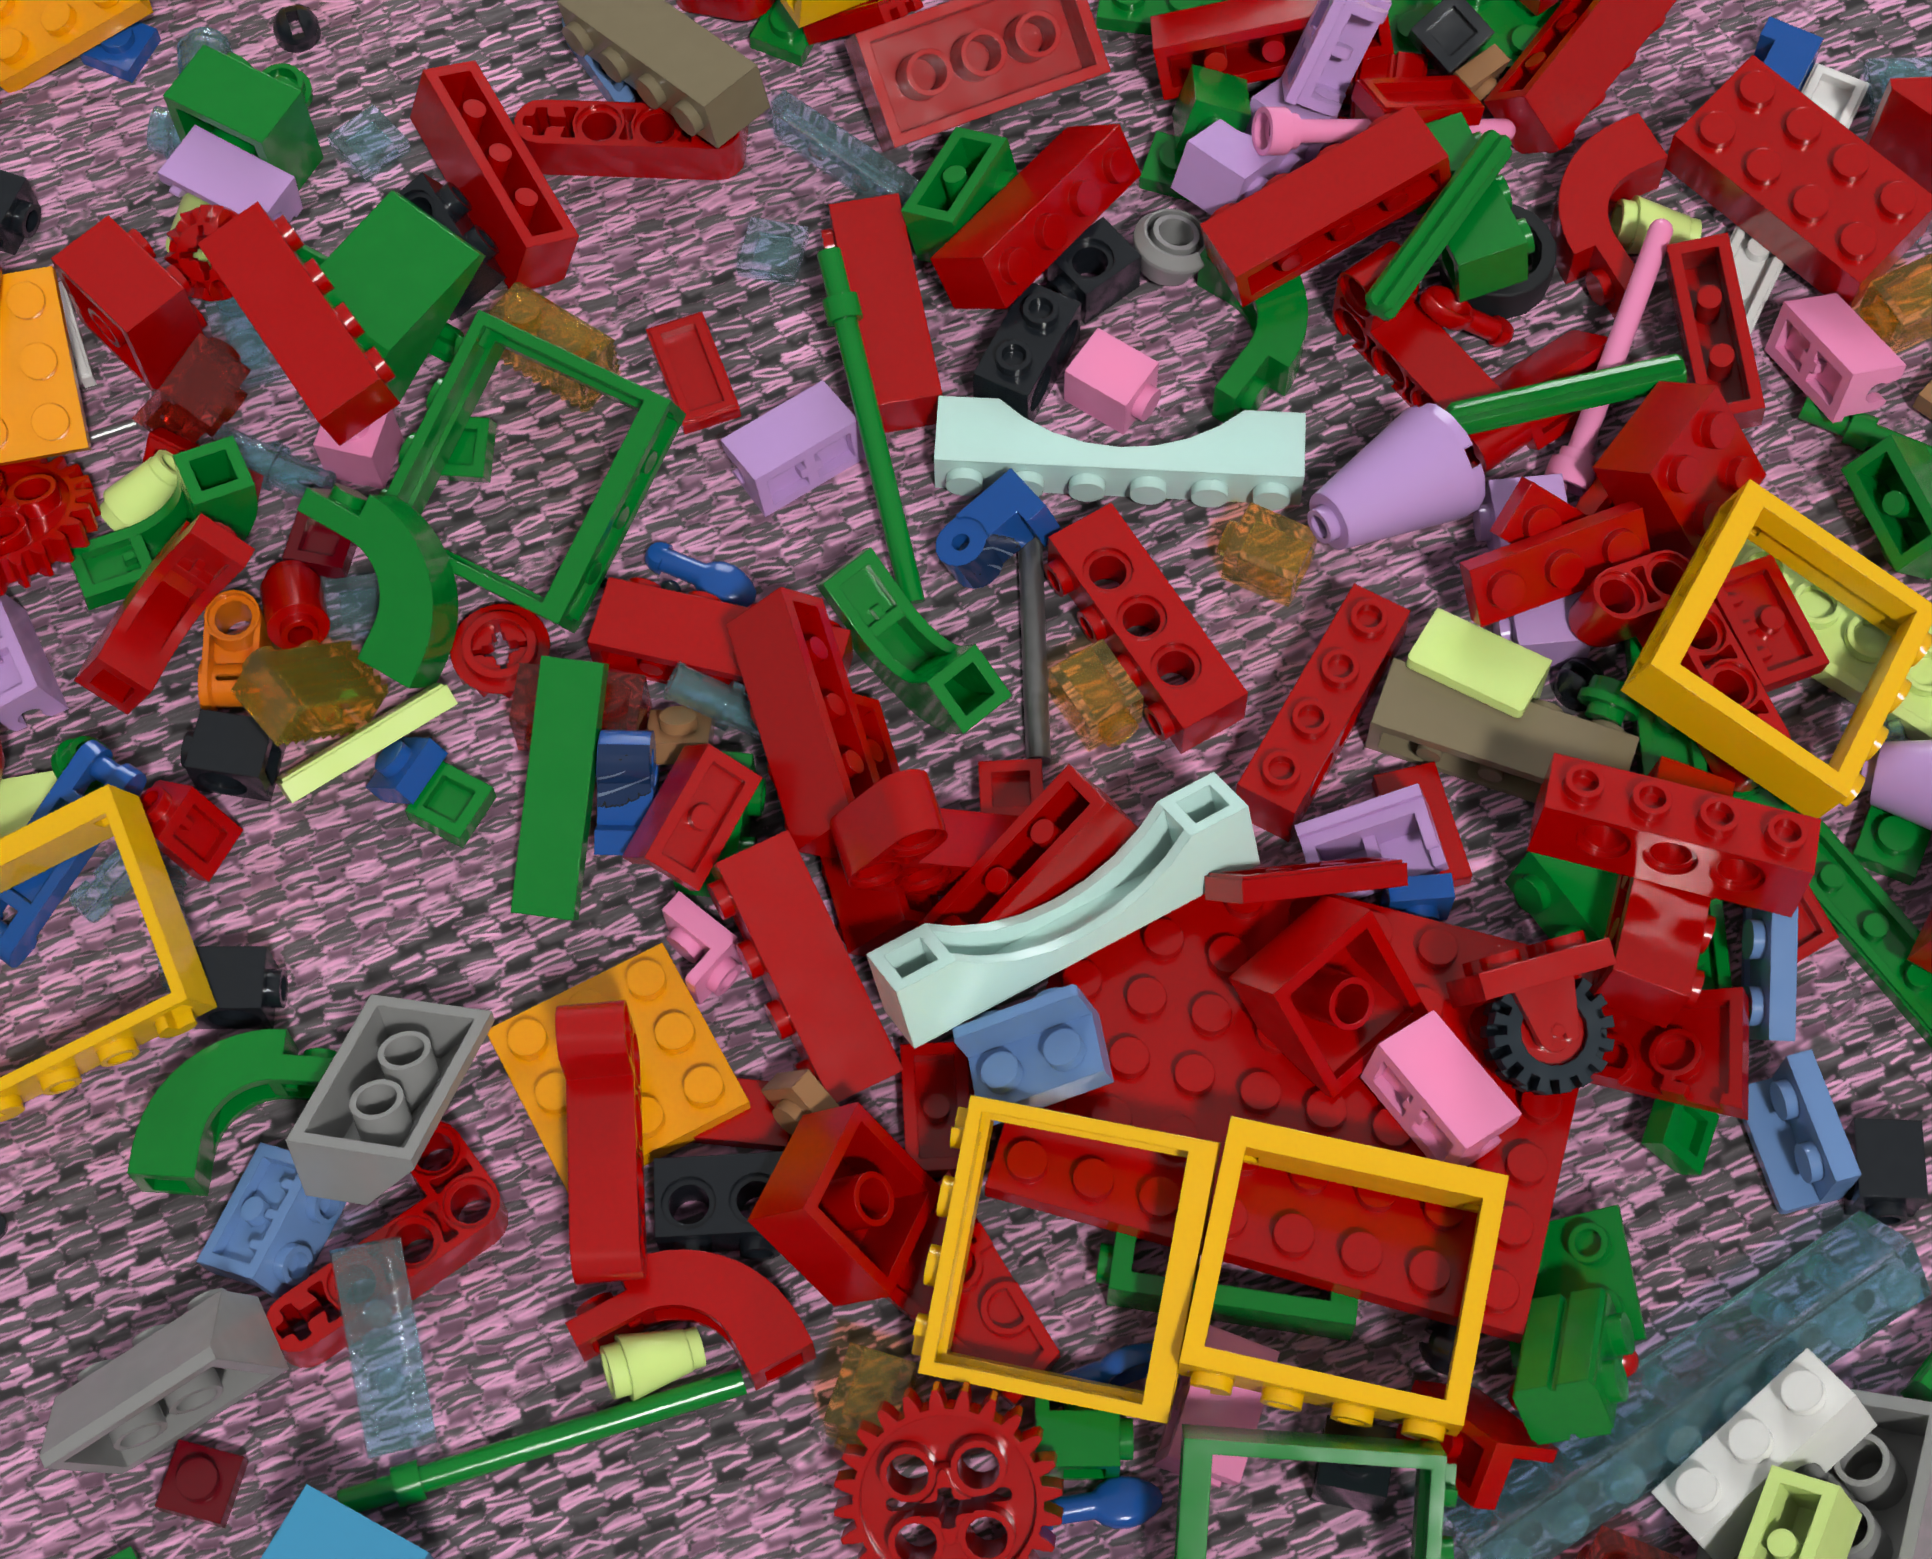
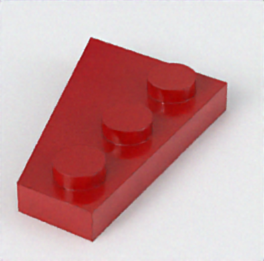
M1743 987L1701 990L1695 1005L1691 1009L1682 1007L1666 1028L1606 1006L1601 1007L1604 1016L1613 1015L1615 1027L1607 1028V1038L1615 1039L1613 1051L1605 1052L1602 1059L1608 1062L1603 1071L1593 1073L1590 1076L1593 1080L1590 1082L1591 1084L1748 1120L1749 998Z
M949 1171L945 1174L948 1176H952ZM943 1178L937 1183L940 1187H941ZM938 1200L891 1297H886L891 1304L914 1323L918 1313L929 1315L934 1287L924 1285V1271L931 1244L942 1246L947 1218L937 1216ZM976 1218L950 1352L1049 1372L1061 1358L1060 1351L1019 1284L1015 1282L996 1251L992 1240L981 1222ZM991 1388L997 1391L998 1395L1012 1407L1021 1405L1027 1398V1395Z

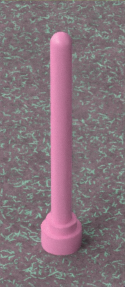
M1260 107L1256 111L1252 122V142L1256 152L1261 156H1285L1291 149H1297L1301 143H1343L1366 130L1372 122L1369 119H1301L1299 114L1291 113L1287 107ZM1481 118L1479 125L1469 126L1472 133L1480 131L1483 134L1488 130H1494L1500 135H1507L1510 140L1516 133L1514 123L1505 118Z
M1656 219L1649 226L1596 371L1625 364L1664 259L1666 246L1669 245L1673 234V226L1666 219ZM1609 404L1581 410L1568 446H1561L1558 454L1551 455L1544 475L1562 473L1565 492L1581 497L1593 484L1596 474L1592 467L1596 457L1591 453Z

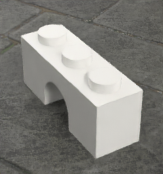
M1806 1348L1651 1493L1712 1559H1734L1742 1548L1771 1465L1794 1471L1806 1464L1816 1463L1827 1473L1866 1437L1877 1424L1856 1394L1813 1352Z

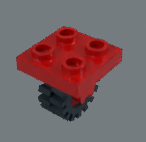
M1584 930L1525 946L1528 960L1522 961L1519 948L1463 963L1462 967L1465 977L1445 982L1452 1008L1495 999L1494 1002L1486 1005L1483 1015L1488 1016L1487 1025L1480 1026V1038H1487L1489 1049L1482 1051L1486 1061L1494 1060L1498 1066L1494 1073L1501 1080H1510L1514 1083L1511 1088L1520 1092H1534V1095L1572 1092L1574 1088L1586 1086L1593 1081L1590 1077L1593 1073L1603 1071L1608 1063L1602 1059L1605 1052L1613 1051L1615 1039L1607 1038V1028L1615 1027L1613 1015L1604 1016L1601 1007L1608 1003L1602 994L1593 995L1589 991L1593 984L1584 978L1575 979L1574 976L1617 964L1609 937L1587 943Z

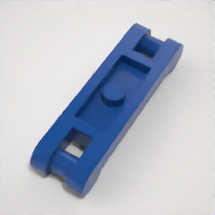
M97 740L87 741L75 753L28 824L85 796L84 793L91 782L96 780L104 786L110 784L139 796L145 787L146 775L130 763L118 764L112 759V751ZM99 844L0 894V959L12 968L18 967L36 947L37 935ZM8 904L18 911L9 925L3 921V912Z

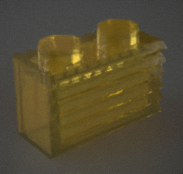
M520 282L514 283L488 313L617 375L621 374V371H619L620 365L617 364L619 359L616 358V346L613 345L614 339ZM507 349L504 350L500 358L504 360L505 366L513 365L514 372L522 370L524 377L532 376L533 383L541 382L543 389L551 388L552 395L560 394L562 401L570 400L571 406L579 405L580 412L590 411L602 396V394Z
M317 640L306 641L295 648L275 650L272 646H263L255 650L244 661L242 673L231 689L233 695L277 747L283 743L287 746L292 741L297 744L301 740L307 742L311 738L315 741L319 737L325 739L329 735L333 738L337 734L340 736L347 732L350 734L372 720L389 693L388 684H381L380 675H374L371 666L366 667L364 662L357 659L359 651L358 649H352L351 641L320 644Z

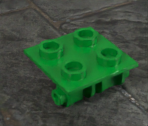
M1614 1205L1549 1221L1532 1299L1556 1294L1570 1298V1293L1573 1291L1602 1287L1606 1292H1609L1617 1313L1625 1312L1633 1329L1634 1342L1646 1340L1647 1336L1620 1206ZM1522 1340L1520 1344L1508 1341L1513 1368H1517Z

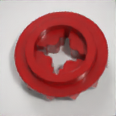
M201 204L200 207L191 211L180 213L181 220L174 229L166 233L170 239L169 253L163 259L175 266L187 279L194 291V294L190 296L191 298L215 302L233 297L212 265L210 269L207 261L193 258V253L200 249L197 244L198 242L239 215L227 207Z
M494 604L473 612L462 621L456 629L450 654L453 667L463 685L467 684L476 689L483 697L491 693L502 694L510 699L514 691L525 686L534 688L536 678L539 676L541 656H549L550 646L552 645L545 625L534 613L513 604ZM501 632L503 640H506L509 649L519 648L518 651L509 653V663H506L507 668L504 669L497 665L493 656L485 657L486 654L494 652V643L497 642L496 633Z

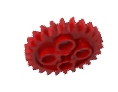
M59 456L50 462L47 461V458L0 466V596L5 595L8 585L16 581L24 588L31 587L30 576L36 573L48 577L55 575L51 564L56 561L72 563L75 559L70 548L88 547L90 543L86 533L98 531L99 527L95 517L101 515V510L88 475H83L80 465L68 466L63 456Z
M934 1381L930 1399L924 1403L912 1387L906 1388L903 1395L902 1412H899L886 1400L882 1401L877 1411L882 1427L864 1419L859 1423L856 1434L865 1446L847 1443L841 1459L853 1469L838 1471L834 1487L851 1495L837 1500L834 1516L854 1519L843 1530L841 1536L842 1544L863 1542L864 1546L859 1552L857 1559H1040L1034 1549L1043 1552H1053L1056 1535L1045 1526L1062 1524L1064 1508L1049 1500L1063 1495L1064 1479L1044 1476L1056 1467L1058 1457L1056 1451L1035 1452V1449L1042 1441L1044 1429L1040 1425L1021 1432L1018 1427L1022 1418L1023 1407L1017 1405L1002 1416L996 1412L998 1392L992 1390L985 1397L981 1405L973 1403L969 1382L962 1384L956 1400L947 1399L940 1381ZM975 1447L985 1448L994 1454L999 1465L990 1471H975L969 1468L963 1461L962 1454ZM903 1454L915 1455L926 1464L928 1472L922 1477L906 1478L897 1472L892 1460ZM944 1487L951 1488L954 1499L960 1500L959 1506L947 1507L945 1497L938 1495L939 1489ZM1006 1487L1011 1490L1012 1494L1009 1497H1003L993 1492L998 1488ZM894 1498L906 1503L902 1507L894 1508L888 1505L887 1500ZM991 1517L1000 1521L1007 1533L999 1539L986 1540L977 1536L970 1524L978 1518ZM913 1523L922 1524L930 1528L935 1534L936 1541L927 1546H915L902 1536L901 1529Z

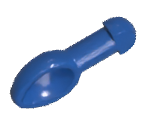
M655 542L646 549L644 556L645 564L658 575L664 572L694 585L696 591H704L715 595L722 602L745 607L755 602L756 589L753 582L735 565L724 561L703 563L673 550L672 545L663 542Z
M1136 1343L1123 1346L1106 1354L1101 1360L1094 1361L1062 1375L1117 1386H1123L1147 1378L1153 1343ZM1049 1400V1409L1063 1406L1061 1402Z
M1122 1475L1107 1478L1097 1485L1092 1492L1064 1495L1049 1501L1064 1508L1062 1524L1096 1520L1101 1525L1112 1529H1130L1142 1525L1156 1514L1162 1505L1163 1495L1159 1488L1148 1480ZM1045 1526L1049 1530H1053V1526Z

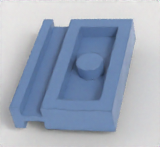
M1798 906L1792 917L1755 908H1743L1741 987L1744 988L1749 998L1750 1040L1795 1041Z

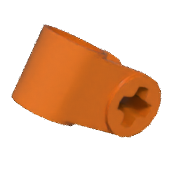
M229 590L221 592L205 609L202 660L198 669V697L201 709L218 711L219 708L254 707L258 713H268L271 709L273 684L271 671L272 642L267 634L262 610L254 597L245 591ZM243 621L251 622L247 629L240 634H227L228 630L236 623Z

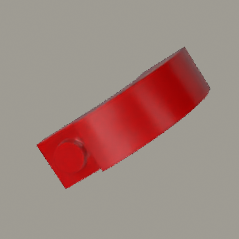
M1639 113L1606 126L1590 137L1574 154L1562 177L1550 227L1551 234L1556 242V267L1564 283L1568 284L1586 276V286L1592 300L1599 306L1605 304L1614 319L1616 318L1635 264L1615 236L1608 215L1613 211L1619 199L1631 200L1635 195L1640 196L1657 189L1668 159V155Z
M202 513L192 523L186 520L158 553L127 595L94 645L74 681L128 715L153 691L168 662L192 625L217 594L246 567L255 549L239 539L231 528L222 523L212 521Z
M680 1249L648 1253L646 1279L621 1281L625 1291L616 1296H613L611 1292H606L590 1298L576 1309V1317L565 1322L584 1362L599 1355L600 1346L613 1343L616 1334L639 1333L652 1326L674 1321L700 1324L715 1331L729 1343L756 1391L816 1359L813 1341L791 1303L776 1286L760 1273L743 1263L706 1251Z

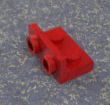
M1767 555L1730 569L1714 602L1765 691L1769 692L1822 673L1830 661L1774 557Z

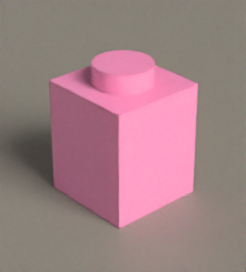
M1097 328L1064 371V401L1124 435L1136 418L1142 422L1146 421L1161 397V390L1157 388L1159 362Z
M392 409L341 446L320 425L313 446L327 477L384 489L401 447L403 436Z

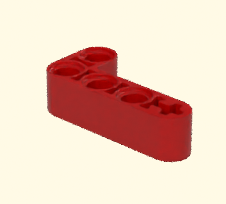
M533 100L523 105L517 111L514 119L516 130L544 175L724 180L737 175L743 168L746 160L749 124L717 149L698 134L695 136L688 135L678 125L674 117L661 107L653 109L646 103Z
M1388 241L1340 273L1332 310L1333 319L1338 331L1343 336L1348 333L1356 341L1352 346L1381 376L1387 374L1395 382L1391 387L1410 407L1415 405L1421 407L1426 403H1432L1445 410L1451 402L1503 391L1452 337L1424 312L1416 301L1420 283L1393 319L1384 321L1378 316H1372L1366 310L1365 295L1399 250L1400 244ZM1525 422L1468 435L1473 445L1466 448L1465 452L1471 467L1474 468L1481 464L1485 475L1526 446L1532 440L1530 423Z
M1661 550L1608 568L1599 573L1569 610L1568 622L1572 632L1585 644L1597 648L1607 647L1635 636L1641 646L1644 647L1690 562L1689 559L1675 551ZM1713 601L1680 665L1791 739L1788 729ZM1696 742L1713 774L1736 782L1734 791L1748 792L1759 786V784Z
M907 769L887 775L877 781L835 814L830 820L829 826L847 884L851 888L945 896L1019 816L939 808L927 772L920 769Z
M626 1000L557 1006L555 1012L556 1044L560 1065L566 1079L569 1246L574 1283L576 1285L646 1279L647 1245L641 1068L638 1039Z
M439 1122L416 1167L410 1172L425 1198L283 1294L270 1306L266 1317L287 1362L300 1368L315 1367L324 1363L487 1250L504 1235L508 1226V1211L495 1183L461 1135L450 1124ZM438 1149L454 1151L450 1163L444 1168L437 1171L423 1169V1163L431 1152ZM479 1200L491 1203L488 1214L482 1220L476 1223H463L459 1221V1215L467 1204ZM418 1239L433 1241L431 1253L424 1260L417 1263L402 1261L405 1248L410 1243ZM365 1278L376 1280L374 1291L366 1300L360 1303L345 1301L346 1292L355 1281ZM326 1300L331 1303L340 1316L334 1321L331 1320L321 1305ZM304 1319L308 1324L311 1334L306 1339L300 1341L292 1327L298 1321Z

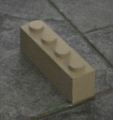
M665 0L557 1L565 26L562 28V34L571 49L581 57L589 55L600 63L603 70L615 82L625 81L632 86L651 108L658 109L661 107L668 112L688 135L695 136L698 134L718 149L770 108L758 65Z
M1393 658L1370 723L1365 747L1417 765L1435 761L1439 772L1536 803L1539 790L1554 753L1629 771L1640 737L1626 733L1623 728L1610 721H1589L1564 713L1557 705L1544 700H1532L1522 717L1514 718L1409 669L1406 666V661Z

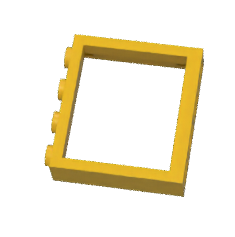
M1749 479L1719 507L1620 691L1801 814L1820 818L1839 803L1847 807L1861 791L1865 783V777L1860 774V771L1865 761H1868L1877 753L1888 736L1889 729L1883 726L1887 715L1892 713L1907 696L1912 682L1907 680L1906 676L1910 668L1915 666L1925 656L1932 645V635L1928 633L1932 625V603ZM1746 539L1891 637L1828 764L1680 665Z
M110 784L0 838V894L114 836L171 993L0 1077V1122L21 1114L25 1110L24 1103L41 1094L55 1095L75 1088L82 1082V1074L100 1065L102 1067H111L135 1058L140 1053L138 1046L156 1037L170 1038L188 1032L197 1025V1017L217 1008L140 797Z
M970 1095L968 1108L958 1107L955 1126L951 1129L950 1148L960 1149L955 1177L944 1176L938 1197L937 1216L947 1218L942 1246L931 1244L924 1271V1285L934 1287L929 1315L918 1313L912 1334L915 1336L911 1354L921 1356L918 1373L1168 1424L1173 1409L1179 1376V1360L1194 1294L1221 1143ZM994 1121L1187 1158L1144 1391L950 1352Z
M1231 1116L1179 1360L1178 1374L1191 1377L1190 1386L1210 1390V1394L1230 1396L1232 1395L1233 1387L1260 1392V1403L1281 1410L1300 1412L1302 1411L1303 1402L1331 1408V1419L1352 1426L1372 1427L1373 1420L1376 1418L1402 1424L1401 1434L1415 1440L1425 1438L1443 1442L1445 1434L1457 1437L1464 1427L1509 1175ZM1243 1163L1478 1213L1444 1400L1205 1347Z

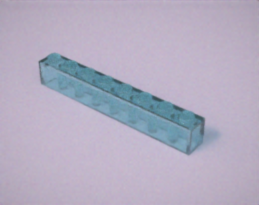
M1859 1210L1639 1361L1636 1372L1627 1377L1629 1388L1628 1400L1617 1403L1615 1423L1611 1434L1582 1439L1578 1438L1575 1434H1570L1569 1441L1552 1443L1559 1449L1554 1463L1514 1458L1495 1510L1472 1508L1458 1495L1455 1508L1444 1507L1442 1535L1453 1537L1454 1559H1553L1665 1480L1806 1348L1813 1352L1828 1367L1930 1296L1931 1291L1914 1242L1864 1211Z

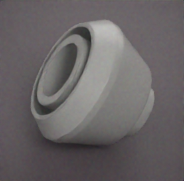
M1169 208L1154 211L1142 217L1135 226L1133 243L1136 251L1142 256L1141 272L1143 275L1159 285L1178 286L1184 284L1205 266L1200 256L1205 249L1200 228L1201 221L1188 212Z

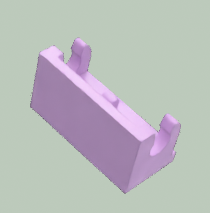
M1318 0L1281 76L1284 101L1293 105L1299 104L1328 116H1337L1346 97L1345 92L1379 25L1384 23L1392 1Z
M197 125L192 127L157 172L160 181L171 186L169 189L171 194L180 198L188 192L211 205L224 206L238 214L258 201L273 221L283 214L290 222L303 209L297 183L293 175Z
M823 380L720 439L724 452L732 463L737 466V469L733 470L732 473L765 517L866 458L855 415Z
M5 594L0 596V723L10 730L19 731L27 727L22 716L26 711L40 709L43 714L53 716L69 708L26 609Z
M1418 783L1294 825L1306 863L1357 857L1402 859V862L1407 863L1408 876L1431 875L1449 869L1429 805ZM1383 889L1338 893L1336 895L1357 900L1381 892Z

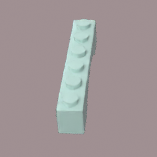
M938 396L934 450L935 488H947L949 492L960 496L976 495L982 490H986L1012 468L1038 497L1043 493L1069 494L1078 501L1093 502L1102 499L1104 496L1130 497L1133 501L1145 505L1158 504L1165 499L1192 500L1194 504L1207 508L1219 507L1226 502L1253 503L1257 508L1263 510H1280L1288 505H1300L1305 478L1306 413L1244 410L1222 425L1188 439L1155 446L1117 447L1087 443L1051 432L1021 416L999 398Z
M1212 772L1157 801L1140 827L1113 857L1084 881L1055 899L1022 914L988 923L957 926L924 923L867 953V959L884 1011L915 1049L1204 895V876H1209V873L1251 869L1260 865L1249 807L1215 772Z

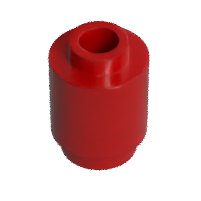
M297 560L281 561L269 568L260 585V597L269 639L279 648L289 651H302L315 647L326 638L330 630V619L320 577L307 564Z

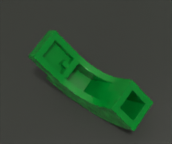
M1205 248L1200 254L1205 266L1198 272L1197 285L1236 308L1246 319L1253 335L1247 346L1215 386L1212 416L1225 423L1244 410L1257 411L1266 398L1269 388L1283 396L1287 394L1297 376L1302 360L1308 320V302L1306 291L1299 275L1242 308L1208 257Z
M233 435L172 455L177 474V486L168 502L156 513L135 525L89 540L90 544L88 547L70 548L75 560L69 564L88 610L125 599L151 562L186 520L192 523L200 513L214 522L228 526L242 541L247 538L257 516L258 501L255 484Z
M335 483L332 489L307 487L297 510L356 544L370 560L378 579L380 592L378 613L357 659L409 689L427 688L433 683H437L450 655L458 622L456 580L448 554L440 539L427 521L409 504L397 496L369 494L367 498L362 493L339 483Z
M871 547L860 551L816 585L846 629L851 630L852 647L862 661L909 710L932 727L948 734H964L1012 696L976 644L956 645L940 635L927 623L905 596Z
M264 1029L245 1032L220 1040L202 1049L174 1070L151 1098L142 1114L135 1133L127 1174L142 1192L208 1196L216 1150L228 1127L241 1114L264 1102L279 1099L309 1100L337 1051L324 1048H310L304 1051V1055H298L299 1049L287 1029Z

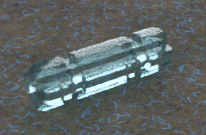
M119 849L93 872L96 879L91 884L85 880L70 896L69 902L83 918L92 923L99 922L114 907L110 901L115 896L121 900L133 888Z

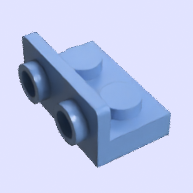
M1074 984L1043 990L1035 998L1002 1010L983 1012L976 1016L973 1021L952 1029L954 1043L968 1058L975 1096L1044 1108L1114 1082L1100 1015L1078 986ZM994 1121L993 1126L1002 1122Z
M1812 1049L1787 1055L1772 1078L1749 1084L1748 1120L1742 1119L1777 1211L1780 1214H1788L1843 1199L1862 1174Z
M260 1142L196 1262L214 1274L259 1287L277 1300L308 1278L347 1202L306 1196L290 1151Z

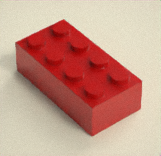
M951 0L856 33L844 41L883 153L1111 72L1088 0Z
M1754 55L1673 135L1665 165L1668 171L1823 295L1837 293L1851 308L1925 233L1932 219L1931 193Z

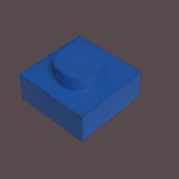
M136 22L84 52L80 57L85 65L133 83L160 43L161 38L156 28Z
M402 737L387 746L380 753L375 762V769L377 771L365 788L386 803L414 804L448 753L431 738Z
M1452 873L1408 876V886L1383 889L1380 906L1436 921L1447 920L1455 900Z

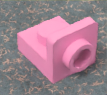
M678 891L662 909L668 931L670 932L666 939L681 956L691 963H696L702 957L685 977V982L692 998L701 1005L711 993H714L716 996L724 994L740 975L742 965L739 964L741 960L736 949V944L739 943L737 936Z

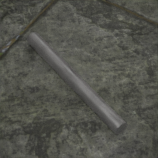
M1035 537L1018 551L1025 753L1026 759L1042 758L1043 765L1051 763L1043 546Z

